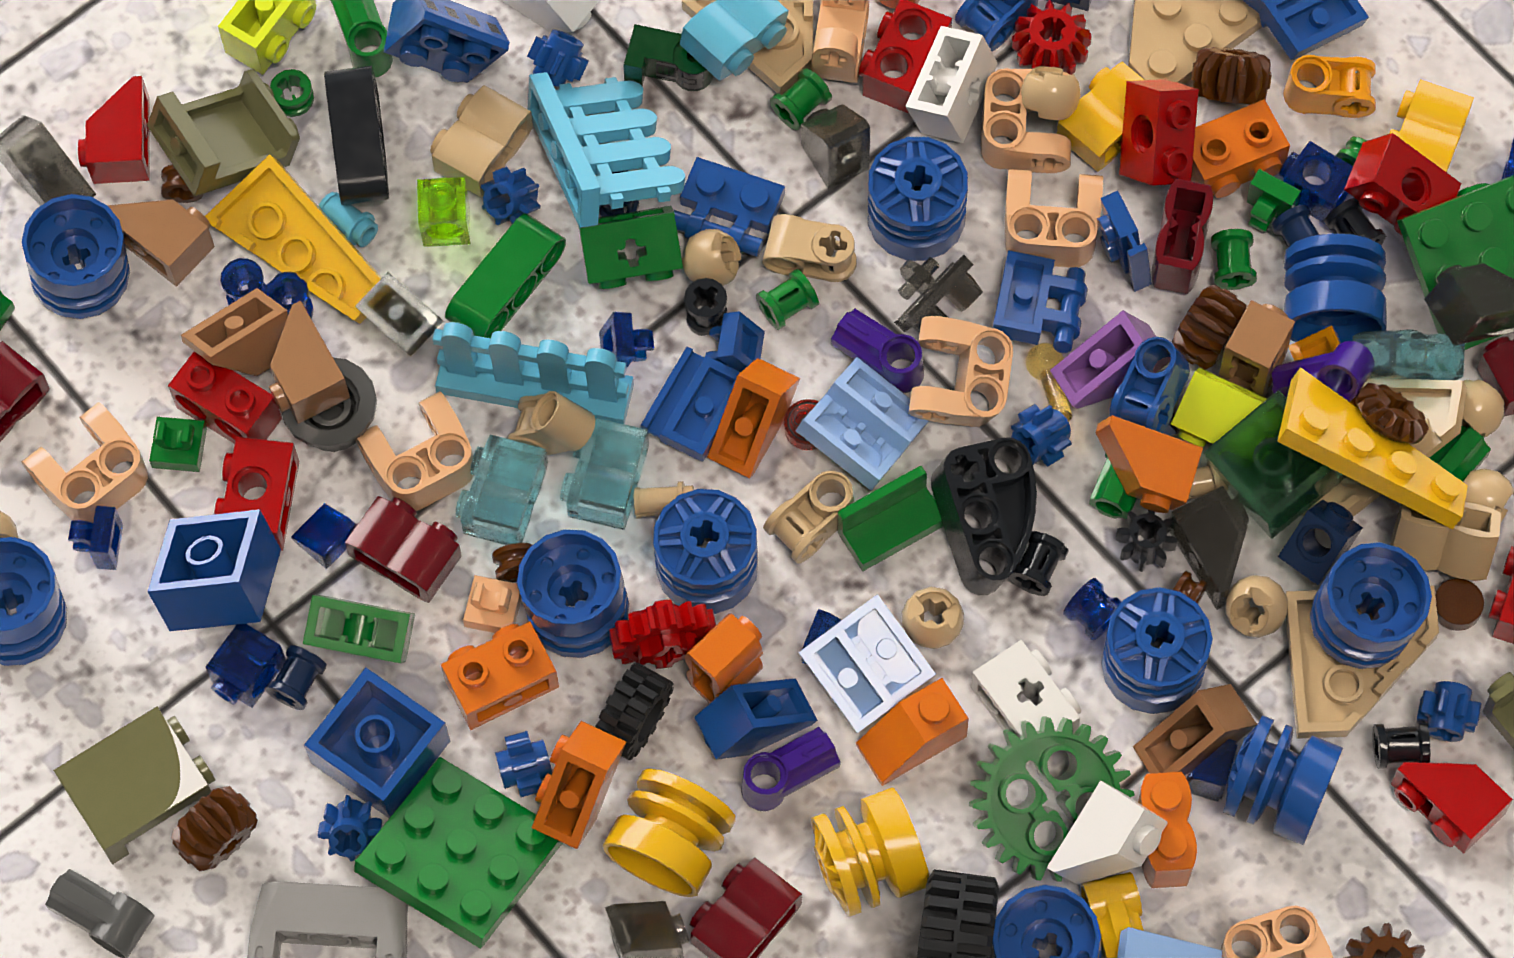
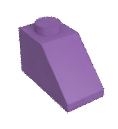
M1123 310L1055 365L1050 372L1071 405L1076 409L1112 398L1117 388L1123 382L1139 345L1148 338L1157 336L1149 324ZM1166 357L1159 360L1154 367L1153 373H1157L1166 366L1171 358Z

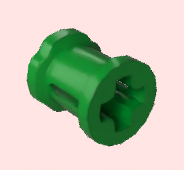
M804 68L798 73V81L782 95L777 93L772 96L770 104L781 121L791 129L799 130L804 125V118L819 104H828L832 100V94L821 77L808 68Z
M1227 229L1215 233L1210 240L1211 248L1216 251L1218 271L1214 274V284L1221 289L1239 290L1255 284L1257 272L1251 268L1250 247L1254 243L1253 234L1244 229Z
M798 269L790 272L789 279L771 291L766 292L762 290L756 294V300L762 313L777 330L786 326L785 320L804 308L809 307L813 309L819 305L814 288L806 276Z

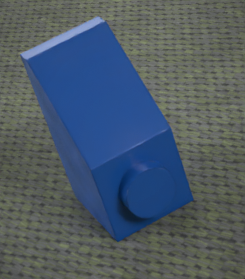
M796 678L731 685L694 717L704 735L705 743L711 749L716 760L751 755L812 726L818 721Z

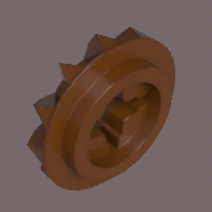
M1367 383L1355 397L1356 404L1365 421L1377 432L1393 441L1416 444L1421 442L1429 430L1425 421L1426 417L1423 412L1414 407V401L1407 400L1402 396L1401 392L1396 393L1387 385Z

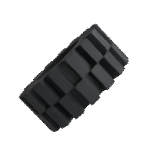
M638 662L631 665L630 670H626L622 681L617 682L614 687L615 691L612 696L609 695L605 702L607 705L605 709L601 710L598 717L600 720L595 725L596 728L626 741L621 756L627 760H632L633 757H636L640 753L641 747L644 748L648 743V737L650 734L653 735L657 728L656 724L662 719L665 713L663 710L668 706L671 699L669 696L673 693L674 688L672 687L674 683L671 680Z

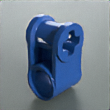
M966 0L959 8L955 16V22L960 27L967 26L974 33L983 35L991 51H994L1010 37L1015 30V22L1019 16L1027 17L1028 8H1030L1031 4L1037 7L1038 0Z
M1152 337L1139 345L1123 382L1113 396L1110 405V416L1113 415L1161 433L1165 432L1172 418L1175 404L1190 373L1189 363L1169 340L1163 337ZM1171 357L1170 364L1165 370L1153 373L1154 367L1159 360Z

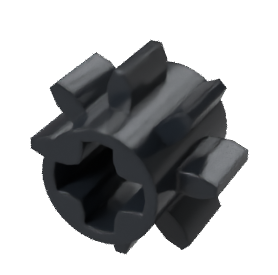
M1151 510L1139 516L1132 511L1128 512L1127 525L1130 529L1117 528L1116 541L1127 543L1121 550L1120 559L1124 561L1130 558L1138 564L1140 572H1143L1146 565H1151L1155 562L1161 568L1165 567L1167 557L1163 550L1176 551L1178 539L1174 536H1167L1172 528V518L1163 521ZM1141 535L1144 540L1139 541L1138 536ZM1154 538L1155 543L1152 544L1149 539Z

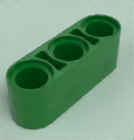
M528 213L519 216L453 296L445 312L446 320L470 327L474 336L491 339L492 333L503 330L555 266L564 252L566 239Z

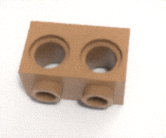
M1251 300L1225 346L1218 376L1265 397L1273 383L1272 371L1277 365L1283 364L1285 361L1295 321L1288 318L1283 310L1274 305H1261Z

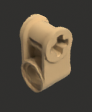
M776 215L772 220L762 264L770 271L789 276L790 272L798 269L806 277L827 280L829 282H841L847 280L857 267V258L854 252L855 240L852 233L846 227L838 224L806 220L794 215ZM835 236H838L840 241H837ZM834 250H838L835 257H831ZM829 266H833L834 271H831Z
M549 391L536 396H523L518 403V409L521 413L515 432L508 435L506 445L512 451L531 458H545L551 454L577 451L590 439L595 428V416L592 412L556 391Z
M822 472L793 498L781 504L768 517L763 529L769 535L776 534L792 551L791 558L797 564L806 561L821 548L828 538L838 531V512L854 503L851 482L841 472ZM832 492L839 493L844 497V500L839 505L832 507L825 506L819 501L822 496Z

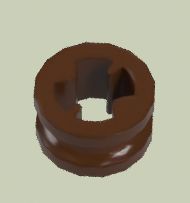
M173 164L162 169L161 178L165 182L161 186L163 198L166 200L173 199L177 203H191L203 197L204 194L194 197Z
M513 543L496 549L492 553L493 563L499 565L495 570L496 579L517 582L519 564L532 544Z
M1185 571L1173 590L1183 593L1199 604L1208 583L1204 580L1200 582L1193 581L1192 573Z

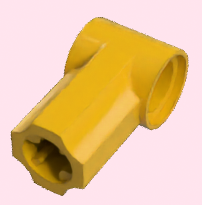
M1131 872L1081 884L1082 898L1097 917L1104 958H1117L1120 932L1130 927L1144 931L1140 916H1142L1140 895Z

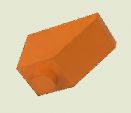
M759 358L737 375L707 458L751 478L786 418L800 378Z
M1113 415L1098 423L1095 433L1127 495L1141 499L1140 505L1143 508L1158 513H1168L1169 510H1174L1187 503L1203 450L1202 447Z
M940 678L900 701L856 742V746L883 786L966 738L969 718L944 679Z

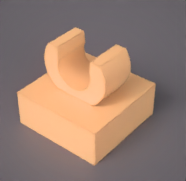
M474 575L463 618L464 627L496 633L507 625L516 624L522 599L517 583Z

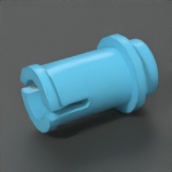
M330 192L320 202L319 207L353 245L364 247L376 236L378 224L374 222V215L369 212L362 213L352 204L341 205L338 192Z

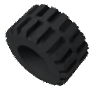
M933 870L927 879L917 958H991L999 886L995 877Z

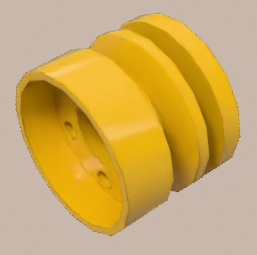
M649 768L643 770L636 781L639 790L631 792L627 798L628 806L637 816L625 814L618 816L603 844V850L612 861L624 870L661 890L678 896L690 898L697 896L712 868L711 860L702 850L715 852L722 849L724 845V836L722 834L731 831L736 822L735 814L720 799L691 781L662 770Z
M889 788L860 799L863 823L856 825L844 806L835 808V818L839 832L835 833L825 813L811 817L815 842L814 851L818 865L829 891L839 901L848 917L861 913V903L857 889H861L871 908L880 906L878 881L885 879L887 885L897 898L926 888L929 872L925 857L909 814L894 788Z

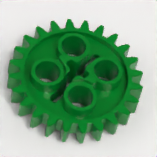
M1047 716L1041 718L1039 731H1036L1031 722L1022 721L1021 729L1023 736L1018 737L1010 730H1004L1003 734L1007 746L1003 749L990 743L988 748L995 757L992 763L978 761L976 764L987 773L985 780H973L970 782L971 786L983 791L982 798L969 802L970 807L983 810L984 816L973 822V826L977 829H990L991 831L981 842L983 846L990 848L1000 844L1001 847L995 857L998 862L1003 864L1015 856L1012 871L1021 875L1028 865L1031 864L1032 878L1041 881L1047 866L1067 836L1068 830L1056 810L1042 806L1048 798L1038 782L1027 771L1025 765L1028 761L1034 763L1045 786L1057 792L1061 791V794L1056 797V802L1073 823L1078 818L1076 813L1077 799L1084 793H1093L1100 781L1129 797L1135 796L1134 791L1122 788L1119 782L1131 775L1130 771L1114 769L1113 767L1122 754L1116 750L1103 753L1108 738L1099 735L1092 741H1089L1091 726L1082 724L1073 734L1072 719L1064 717L1060 721L1057 730L1054 729L1051 718ZM1064 750L1069 757V767L1063 775L1053 777L1048 770V760L1054 752ZM1023 779L1028 786V795L1021 804L1011 806L1006 798L1008 785L1014 780ZM1051 821L1056 829L1055 838L1049 845L1038 847L1034 840L1035 829L1040 823ZM1049 870L1053 880L1057 882L1062 881V876Z

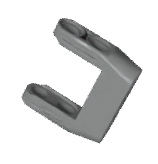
M266 882L262 884L251 925L247 958H280L282 943L376 949L375 958H407L408 904L379 887Z

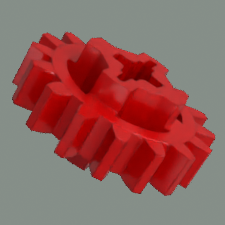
M672 599L655 601L652 606L646 607V609L629 613V620L616 621V628L609 629V635L615 660L621 659L624 665L632 662H638L642 665L650 663L655 665L656 669L673 667L674 663L685 659V654L716 626L713 609H707L706 604L692 607L691 601H687L678 606L672 603Z

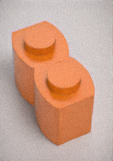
M729 613L685 654V662L689 668L686 672L687 679L690 685L708 703L715 700L731 685L749 683L763 669L760 659L763 651L759 642L762 634L748 618L741 616L737 619L732 613Z
M1182 772L1146 774L1138 803L1166 820L1168 824L1161 834L1158 847L1147 856L1142 864L1145 879L1151 888L1187 886L1197 855L1195 834L1188 822L1192 805L1189 783Z

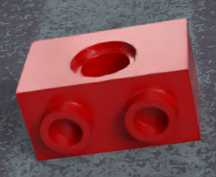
M1166 79L1126 82L1119 175L1152 186L1170 185L1176 179L1191 181L1199 89Z
M1394 133L1362 143L1344 190L1359 200L1362 208L1384 218L1394 226L1398 234L1402 235L1397 220L1456 198L1462 183Z
M236 437L233 453H226L223 462L222 478L224 482H227L225 498L217 499L214 514L260 509L281 551L284 550L300 462L294 443ZM262 487L266 489L265 493L258 499L249 500L244 498L245 493L251 488Z

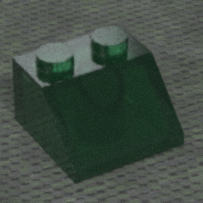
M1280 390L1276 391L1203 452L1205 458L1239 504L1271 539L1347 477L1277 442L1287 400Z

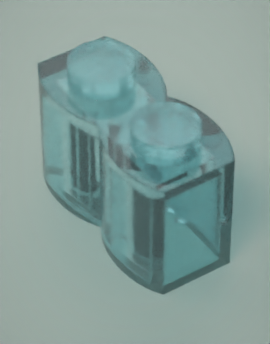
M1405 329L1363 331L1353 336V341L1367 347L1374 357V371L1368 379L1458 380L1463 377L1465 342L1455 335L1448 333L1423 334L1417 330Z
M595 418V428L590 439L581 449L573 451V457L578 458L579 462L574 474L566 473L562 484L560 500L567 502V513L570 518L625 530L634 502V488L638 486L647 457L649 433L647 429Z
M491 434L485 447L478 446L476 448L470 469L471 474L476 475L470 490H462L456 506L455 515L456 518L461 519L463 534L503 545L523 542L548 466L545 448Z

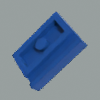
M1119 191L1100 198L1103 216L1097 218V222L1103 234L1100 236V241L1111 263L1119 260L1125 274L1130 273L1131 286L1134 292L1152 285L1148 249L1145 243L1140 244L1138 229Z
M687 346L642 421L641 432L646 435L652 434L660 438V442L703 462L710 451L737 375L740 372L708 356H700Z

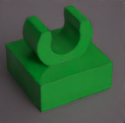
M1258 169L1249 185L1247 203L1254 206L1250 212L1252 217L1248 225L1265 233L1274 217L1277 218L1290 208L1298 206L1301 190Z
M157 417L149 459L152 468L200 472L207 432L205 421Z

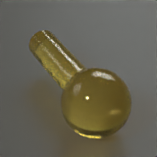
M1050 343L1035 345L1030 349L1026 357L1027 370L1031 376L1041 380L1048 404L1052 406V409L1060 411L1069 422L1073 415L1067 397L1050 372L1055 365L1064 359L1063 354L1057 352L1053 348V344Z

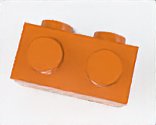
M1265 99L1196 127L1192 182L1210 185L1213 196L1222 198L1235 192L1241 184L1251 181L1258 169L1275 176L1285 167L1290 144Z
M531 621L521 626L518 624L507 625L498 630L492 636V640L477 647L468 645L459 648L449 655L448 661L441 664L445 682L470 730L559 688L557 671Z
M580 721L570 737L562 734L550 757V762L556 764L552 775L547 774L535 797V801L541 804L532 828L578 849L597 820L626 741L583 721Z

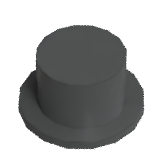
M333 357L345 378L350 398L299 424L290 409L282 412L284 424L298 440L323 451L336 452L348 449L356 443L355 439L365 433L374 420L377 397L372 380L361 367L347 359Z

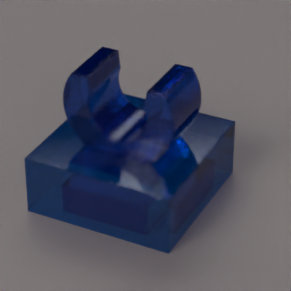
M613 312L599 331L600 349L614 353L617 361L626 363V367L632 361H645L647 359L646 351L654 350L653 331L648 329L633 330L632 313Z
M96 506L93 523L73 520L70 524L68 540L73 541V550L89 552L97 569L116 570L123 523L116 508Z

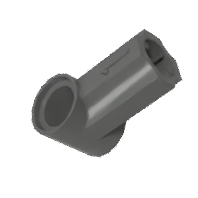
M68 869L66 873L60 875L55 881L45 904L50 911L88 932L92 940L120 958L129 957L155 917L148 908L121 892H116L114 895L71 869Z

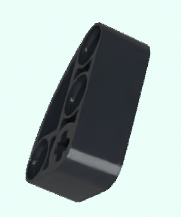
M372 66L325 71V88L341 205L389 199L385 143L379 94Z
M1000 438L956 448L945 457L931 477V489L960 579L971 593L977 595H989L995 592L1012 574L1024 554L1032 533L1037 498L1035 472L1027 447L1014 438ZM995 459L1007 463L1011 473L1002 472L997 467ZM964 514L975 516L981 524V529L971 527L967 523ZM979 559L989 561L994 566L996 575L986 573L980 566Z

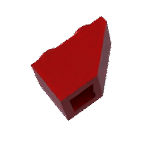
M1404 762L1397 768L1391 785L1395 788L1394 793L1397 799L1410 811L1416 812L1418 810L1432 823L1431 829L1442 843L1448 847L1455 845L1463 854L1506 814L1513 801L1476 764Z

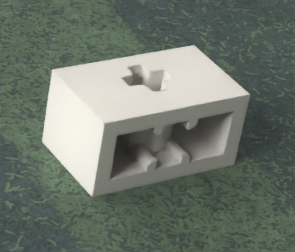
M944 26L940 27L905 106L922 134L959 143L964 142L983 99L987 78L995 71L998 64L983 35Z
M1022 640L973 671L971 689L1003 731L1007 729L1018 737L1023 736L1021 723L1024 720L1031 722L1036 731H1039L1043 716L1051 718L1055 730H1057L1063 717L1072 719L1073 734L1079 728L1080 716L1078 714L1081 713V709L1077 700L1068 689L1063 688L1059 690L1049 677L1052 671L1046 659L1038 650L1030 651ZM1024 694L1029 700L1021 703V695ZM1037 696L1038 705L1035 706L1030 699ZM1028 761L1027 763L1028 765H1031L1033 762Z

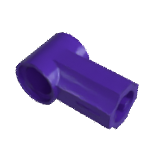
M856 308L849 313L847 312L837 324V328L831 338L833 347L854 360L858 357L902 393L911 392L913 387L921 385L924 379V363L922 349L916 339L906 334H895ZM899 359H907L913 362L904 369H897L891 366L894 361Z
M1345 341L1339 344L1333 352L1277 365L1271 373L1273 378L1272 391L1278 404L1286 405L1291 379L1301 367L1340 396L1351 401L1374 371V357L1363 344L1355 341Z
M817 727L771 753L761 752L753 755L747 761L743 771L741 793L744 801L749 807L757 811L775 809L782 803L784 797L840 767L841 761L834 744L827 733H824L820 727ZM758 775H769L777 781V785L770 789H761L752 782V779Z

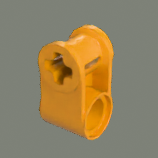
M1304 55L1298 58L1291 67L1283 92L1284 100L1289 108L1303 114H1331L1349 118L1368 116L1376 110V100L1371 96V78L1376 74L1375 63L1363 57L1339 58ZM1299 81H1309L1316 88L1305 87Z

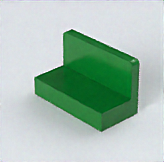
M922 466L911 470L838 512V534L862 571L869 569L944 527L936 501L926 487L927 473Z

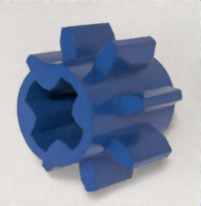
M555 29L551 31L549 37L543 35L542 38L536 36L527 57L534 60L533 64L535 67L532 73L547 72L553 86L559 87V84H566L567 80L573 82L574 79L580 81L589 62L586 58L581 57L583 54L581 50L584 44L574 36Z
M506 166L492 172L494 180L481 184V189L485 192L482 209L487 210L495 218L496 225L509 220L513 224L522 214L531 213L541 207L537 202L538 188L540 186L526 175L525 168L511 173Z
M1034 404L1018 414L1020 421L1011 426L1013 430L1011 438L1019 440L1027 447L1033 465L1042 460L1048 467L1064 457L1062 450L1072 444L1069 440L1071 428L1067 418L1060 411L1052 409L1050 405L1040 411L1039 407Z
M1440 681L1435 684L1434 692L1423 691L1417 721L1428 722L1429 736L1442 741L1458 742L1463 740L1465 731L1475 732V727L1478 726L1482 703L1471 701L1472 690L1468 686L1457 682Z
M528 731L504 737L507 749L495 752L504 788L517 786L520 797L537 793L542 783L541 779L545 778L547 774L552 775L553 773L544 740L531 743Z
M346 795L345 800L336 807L329 803L325 805L323 816L325 821L319 823L317 835L318 838L329 839L328 854L330 856L336 853L339 856L348 857L350 862H352L355 856L361 854L380 831L382 819L371 818L372 802L362 803L361 801L351 799L350 795Z

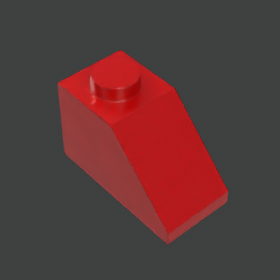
M142 76L131 77L86 120L85 139L78 140V159L80 167H87L93 184L150 181V130L147 127L150 118L149 94Z

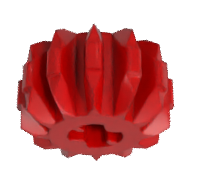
M1049 0L1045 4V10L1043 11L1031 4L1027 10V17L1019 16L1016 20V33L1012 36L1011 46L1013 51L1018 52L1017 62L1019 67L1031 65V69L1039 66L1056 67L1072 75L1076 71V64L1084 65V62H1086L1088 58L1087 48L1091 45L1092 36L1090 30L1085 29L1086 19L1084 14L1071 16L1072 7L1070 3H1067L1059 10L1054 9L1055 5Z

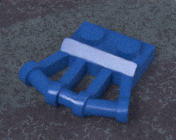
M1243 0L1259 13L1261 26L1263 28L1268 26L1291 61L1363 26L1369 18L1358 0Z

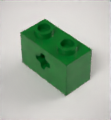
M671 205L599 217L598 225L579 228L587 280L589 284L598 283L599 289L621 287L627 284L626 278L645 275L646 281L664 280L674 276L673 270L683 269L675 214ZM628 239H634L639 247L644 246V248L636 250V258L627 259L625 252H617L618 250L625 249V241Z
M312 595L303 644L385 661L404 663L407 659L415 613L323 595Z

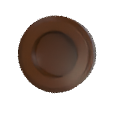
M1451 579L1444 582L1435 594L1438 622L1442 626L1450 630L1461 631L1471 628L1479 620L1484 608V598L1480 589L1474 583L1464 579Z

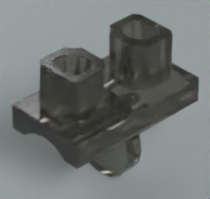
M962 255L955 263H950L934 280L932 274L940 267L935 259L929 257L922 265L915 261L907 260L900 268L901 275L906 282L898 289V292L906 300L916 291L921 295L894 323L903 332L913 327L920 334L922 318L928 316L948 317L936 305L944 296L961 312L966 310L983 293L974 278L967 272L974 264L965 255Z

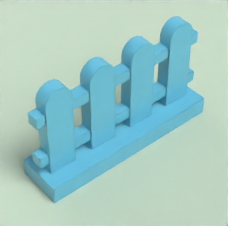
M547 72L529 74L527 109L531 111L533 126L579 228L598 225L600 205L610 204L611 209L623 208L624 202L657 198L658 202L670 201L671 195L679 194L684 190L685 173L682 169L675 166L659 167L670 160L671 144L669 141L660 137L645 138L656 132L657 115L648 109H633L639 107L643 101V87L641 84L629 80L618 82L616 77L605 78L604 84L572 88L571 84L567 83L559 84V90H555ZM627 139H629V141H621V142H614V143H607V144H600V145L598 144V143H606V142H613V141H620V140H627ZM643 168L642 170H635V171H628V172H621V173H614V174H612V172H619V171H626V170H633V169Z
M455 322L446 323L443 330L435 329L433 345L443 347V349H439L437 363L440 365L435 384L436 393L441 391L444 395L518 408L519 400L523 396H536L549 391H556L592 412L597 423L624 427L634 387L633 376L625 375L626 363L618 362L616 355L608 350L591 348L588 350L587 356L569 353V349L565 344L549 339L540 341L539 347L521 344V340L517 335L506 331L493 332L491 339L473 335L470 327Z

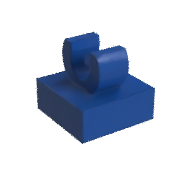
M740 311L724 313L722 326L713 327L709 332V335L719 342L718 350L706 352V356L742 372L757 358L761 359L765 331Z

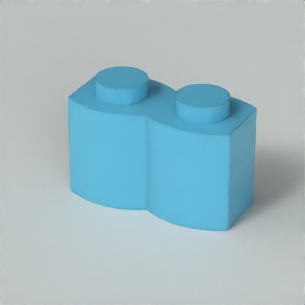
M716 0L700 10L687 22L682 30L680 45L719 81L731 74L738 76L750 66L754 59V53L764 47L772 49L782 40L787 32L785 24L789 10L778 0Z

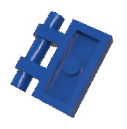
M696 157L684 190L680 195V204L694 209V211L689 215L674 210L677 231L685 233L684 237L689 239L702 230L719 229L734 238L739 246L740 253L743 252L758 257L764 240L749 235V232L752 228L769 234L773 217L777 215L785 196V186ZM711 215L734 222L731 228L709 220Z
M1008 250L992 328L1003 331L1010 340L1034 345L1039 344L1041 330L1051 332L1054 336L1053 348L1060 353L1070 352L1073 341L1080 335L1081 319L1078 317L1080 307L1086 302L1088 288L1084 283L1085 271L1078 267H1072L1067 270L1066 277L1053 275L1054 259ZM1048 297L1058 299L1061 303L1060 310L1046 308Z

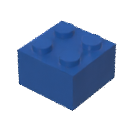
M260 509L170 519L147 592L170 632L261 622L281 548Z
M365 668L307 740L304 747L311 764L365 802H372L373 808L390 818L451 741L446 723L374 672Z

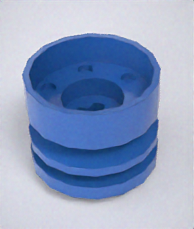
M930 137L903 138L890 143L875 157L869 170L868 227L875 242L887 253L907 261H927L945 254L958 242L965 227L968 193V172L961 157L946 143ZM915 186H920L921 190L915 191Z
M70 194L52 198L33 212L24 227L22 247L33 292L44 307L62 317L84 319L101 315L116 305L127 289L130 268L120 220L109 206L90 196ZM80 263L83 269L77 270L75 264Z
M1330 233L1301 239L1286 249L1284 255V269L1286 270L1284 286L1289 293L1285 298L1284 312L1288 318L1295 321L1290 340L1294 342L1300 341L1331 325L1341 343L1355 341L1365 346L1376 342L1384 336L1387 328L1386 297L1382 290L1386 283V274L1384 272L1386 252L1379 243L1353 234Z
M696 489L678 495L663 508L654 525L653 539L656 574L663 592L678 606L687 601H691L692 607L706 604V608L713 609L714 614L734 608L749 595L757 579V529L750 511L736 497L713 489ZM705 538L713 540L708 542L706 548L698 547V545L703 544Z
M566 529L545 535L528 549L519 564L517 585L528 621H531L544 648L562 657L584 658L603 652L611 645L609 629L616 628L615 622L618 620H628L630 605L621 568L614 550L602 538L584 530Z
M16 537L0 538V664L4 666L26 665L44 657L59 643L67 624V607L48 556L31 542ZM16 608L17 613L10 615V610Z
M1378 542L1360 544L1341 555L1313 598L1310 612L1313 635L1324 652L1341 664L1359 669L1382 667L1398 658L1427 618L1432 599L1428 576L1418 561L1399 547ZM1358 608L1360 609V611H1361V613H1362V614H1360V615H1359V613L1357 612V609H1358ZM1370 613H1371V615L1373 616V619H1372V620L1370 619V617H1369V615H1368V614H1370Z
M1161 587L1140 590L1120 603L1110 618L1101 661L1105 683L1116 699L1132 710L1157 714L1176 710L1197 692L1202 684L1213 640L1209 619L1198 603L1179 591ZM1157 637L1166 640V642L1161 644L1160 648H1155L1151 645V643L1156 641Z
M1262 715L1257 726L1244 738L1226 783L1227 796L1223 813L1235 817L1243 798H1249L1254 800L1247 819L1248 823L1254 825L1267 806L1276 809L1273 833L1304 845L1343 747L1312 735L1299 754L1290 750L1293 727L1285 725L1278 744L1268 742L1267 739L1274 719Z
M1040 885L1024 889L1005 903L995 919L993 935L995 958H1040L1037 949L1045 950L1048 944L1056 945L1057 955L1050 956L1049 958L1102 957L1101 933L1096 915L1083 898L1067 888Z

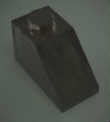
M840 104L830 110L827 108L820 109L812 113L801 124V146L828 190L869 170L870 125L865 118L844 104Z
M22 115L0 133V162L14 180L40 206L52 198L70 194L90 197L96 195L41 121Z
M1484 263L1467 267L1454 265L1447 268L1436 278L1437 285L1424 299L1454 346L1514 332V279Z
M389 272L355 306L408 358L434 333L435 329H438L444 323L434 311Z
M1221 486L1173 510L1170 517L1173 520L1170 533L1178 539L1177 545L1199 582L1204 580L1208 583L1205 592L1216 610L1226 605V599L1245 539L1247 524H1249L1248 514L1241 501L1236 497L1231 499L1224 486Z
M666 901L622 903L605 907L610 936L618 958H684L682 945L690 942L680 913L671 916Z

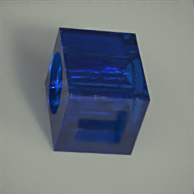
M1309 141L1300 154L1293 151L1288 156L1279 172V176L1283 178L1284 182L1301 190L1298 205H1307L1311 216L1324 223L1327 215L1349 196V193L1344 188L1353 166ZM1305 177H1318L1323 180L1324 184H1310L1305 180Z
M238 624L205 668L213 683L211 689L219 697L233 705L240 700L253 708L265 692L267 683L273 681L283 667L286 658L280 644L248 624Z

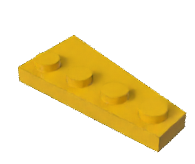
M270 154L205 215L211 226L359 324L394 292L282 164Z
M1301 367L1290 382L1277 442L1453 530L1463 517L1468 485L1410 444L1393 441L1377 432L1365 421L1359 408Z

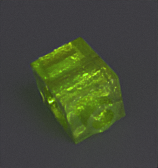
M465 177L418 179V224L423 246L471 244L470 205Z

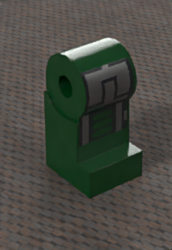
M634 24L624 61V81H635L643 86L646 76L676 82L677 85L687 91H699L705 89L711 83L713 75L680 45L682 34Z

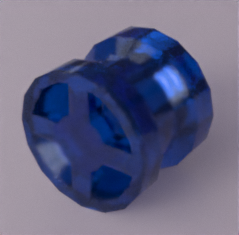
M1093 578L1084 584L1071 598L1063 611V615L1070 621H1079L1084 626L1085 634L1091 640H1096L1108 630L1111 615L1122 601L1118 597L1107 595L1104 592V584L1097 578Z

